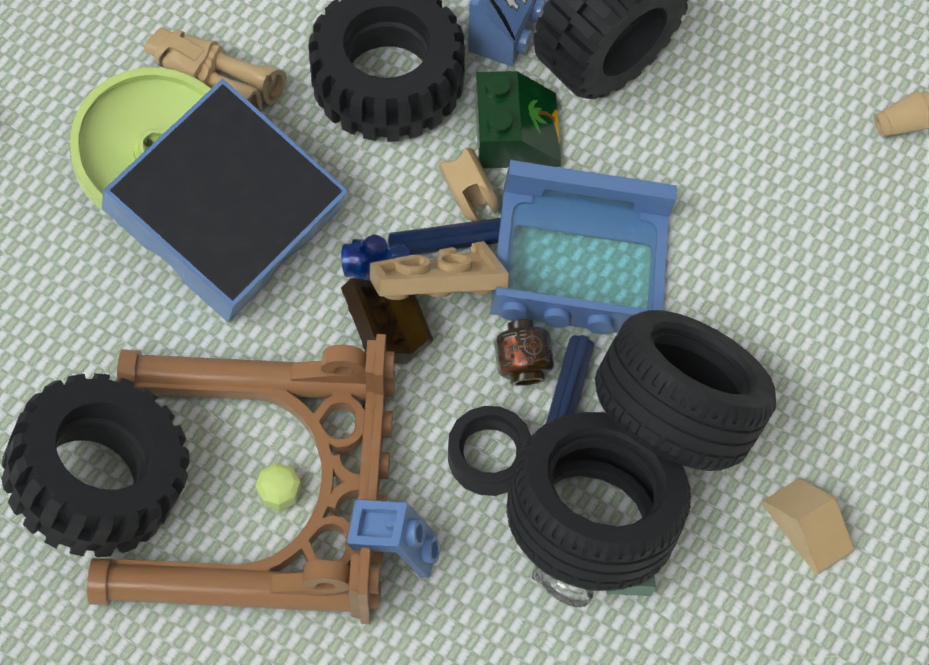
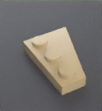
M485 241L472 243L471 251L465 253H457V249L453 247L440 249L438 258L434 259L414 254L370 263V281L378 295L392 300H402L413 294H427L440 298L449 296L451 292H470L475 295H488L493 290H496V287L508 288L509 273Z

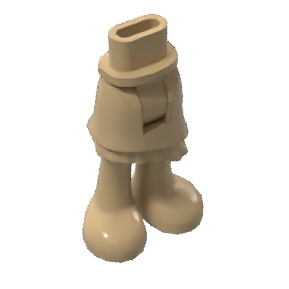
M160 27L147 40L144 46L145 52L154 56L159 66L188 74L200 80L211 89L223 78L260 112L262 111V102L268 105L274 104L281 97L285 89L287 78L284 70L269 65H254L230 57L215 40H204L193 35H185L181 30L171 32ZM221 73H226L242 81L245 84L237 83L233 80H230L222 76Z

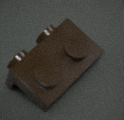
M350 278L341 287L365 352H367V340H376L377 334H386V351L395 352L394 363L407 364L432 343V334L415 294L409 295L402 300L388 299L378 295L370 280Z

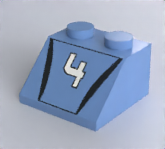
M471 0L469 3L468 52L513 67L519 52L525 54L532 38L531 26L533 22L537 23L538 18L543 15V7L546 4V0Z

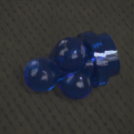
M376 234L369 235L365 239L355 238L352 240V243H344L342 245L341 262L343 273L346 278L354 277L370 280V263L412 255V252L404 244H396L388 249L385 238Z

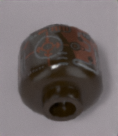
M530 319L509 322L507 324L508 330L498 334L494 340L498 373L503 378L509 379L512 386H528L544 382L545 375L554 368L549 332L544 328L534 327L533 320Z

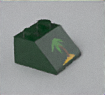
M518 71L476 72L478 159L482 167L508 168L510 160L560 167L561 156L556 93Z

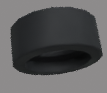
M481 406L467 411L456 420L449 433L448 464L453 477L463 488L478 495L497 496L509 492L520 454L531 437L527 424L516 413L499 406ZM485 429L498 430L507 434L514 441L516 457L512 465L505 470L495 473L482 472L471 467L465 459L463 451L467 438L473 433Z

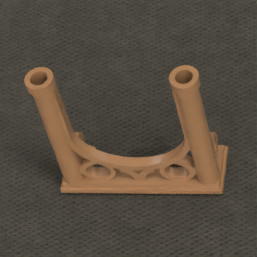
M377 334L376 340H367V352L351 345H333L323 350L322 361L309 362L142 355L141 350L122 349L118 359L117 381L120 382L121 378H125L135 382L133 387L142 392L147 389L154 395L260 400L275 404L290 412L305 426L316 444L322 467L321 486L316 506L307 524L290 544L276 554L247 564L92 558L87 578L88 603L90 605H110L111 601L351 612V617L360 618L361 624H370L371 609H380V565H383L384 552H373L370 548H361V551L352 550L346 544L350 523L344 518L334 515H336L338 507L351 497H358V500L387 501V494H379L380 479H389L390 452H382L383 438H391L393 411H385L386 397L394 398L395 352L386 351V334ZM296 397L322 398L325 400L313 413ZM357 400H364V401H366V402H365V409H363V407L361 406L360 402L357 401ZM336 410L349 411L355 417L354 431L350 436L343 439L332 438L322 427L327 417ZM362 443L360 474H355L343 466L340 461V454L349 453L357 449ZM334 476H335L336 481L339 483V485L336 486L335 488H334ZM325 531H338L346 539L345 553L337 561L320 560L312 549L311 544ZM301 555L304 556L307 562L304 564L303 572L280 571L293 563Z

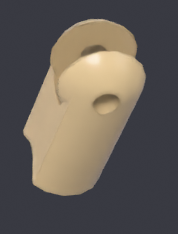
M465 148L457 159L442 161L439 164V169L466 219L479 221L480 219L474 207L483 206L486 203L492 212L496 214L499 204L498 197L473 149Z

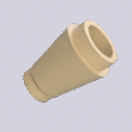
M916 90L880 113L875 114L874 121L880 136L885 137L929 129V91L920 93Z

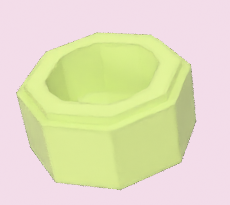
M275 463L260 471L255 488L264 507L282 511L296 504L301 491V482L293 467Z

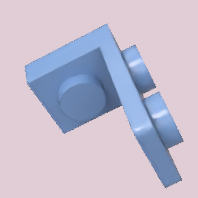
M355 500L346 544L355 551H361V548H370L373 552L397 553L419 577L430 578L432 565L437 563L439 559L440 542L436 533L408 502Z

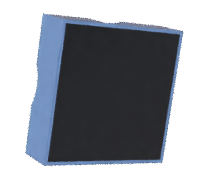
M222 78L103 190L102 210L144 248L165 260L177 272L184 284L229 323L270 281L281 263L290 255L302 249L342 209L349 191Z

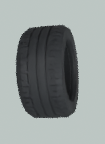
M647 310L629 317L621 326L596 371L595 386L599 403L610 419L629 437L651 452L671 462L692 469L721 471L743 462L776 410V391L773 381L762 364L746 349L713 327L685 315L665 310Z
M580 412L557 418L543 425L526 442L511 481L507 497L506 514L508 525L511 528L510 531L515 537L517 545L538 568L549 576L572 587L591 591H616L642 584L646 579H650L657 574L667 563L690 512L691 487L682 465L671 462L634 441L605 412ZM577 476L603 480L626 493L636 503L642 518L633 524L623 526L595 523L573 512L559 498L554 484L562 479Z

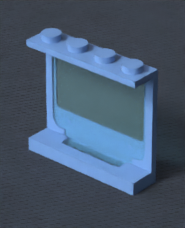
M510 160L504 181L496 255L509 273L508 288L496 287V290H493L490 314L501 316L508 321L530 319L544 322L546 325L554 328L573 326L587 328V330L596 334H607L610 332L618 333L623 323L633 315L647 310H663L669 215L676 202L677 185Z

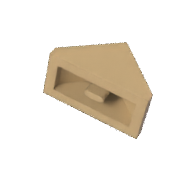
M798 478L763 500L762 505L816 576L854 551L837 501L829 493Z

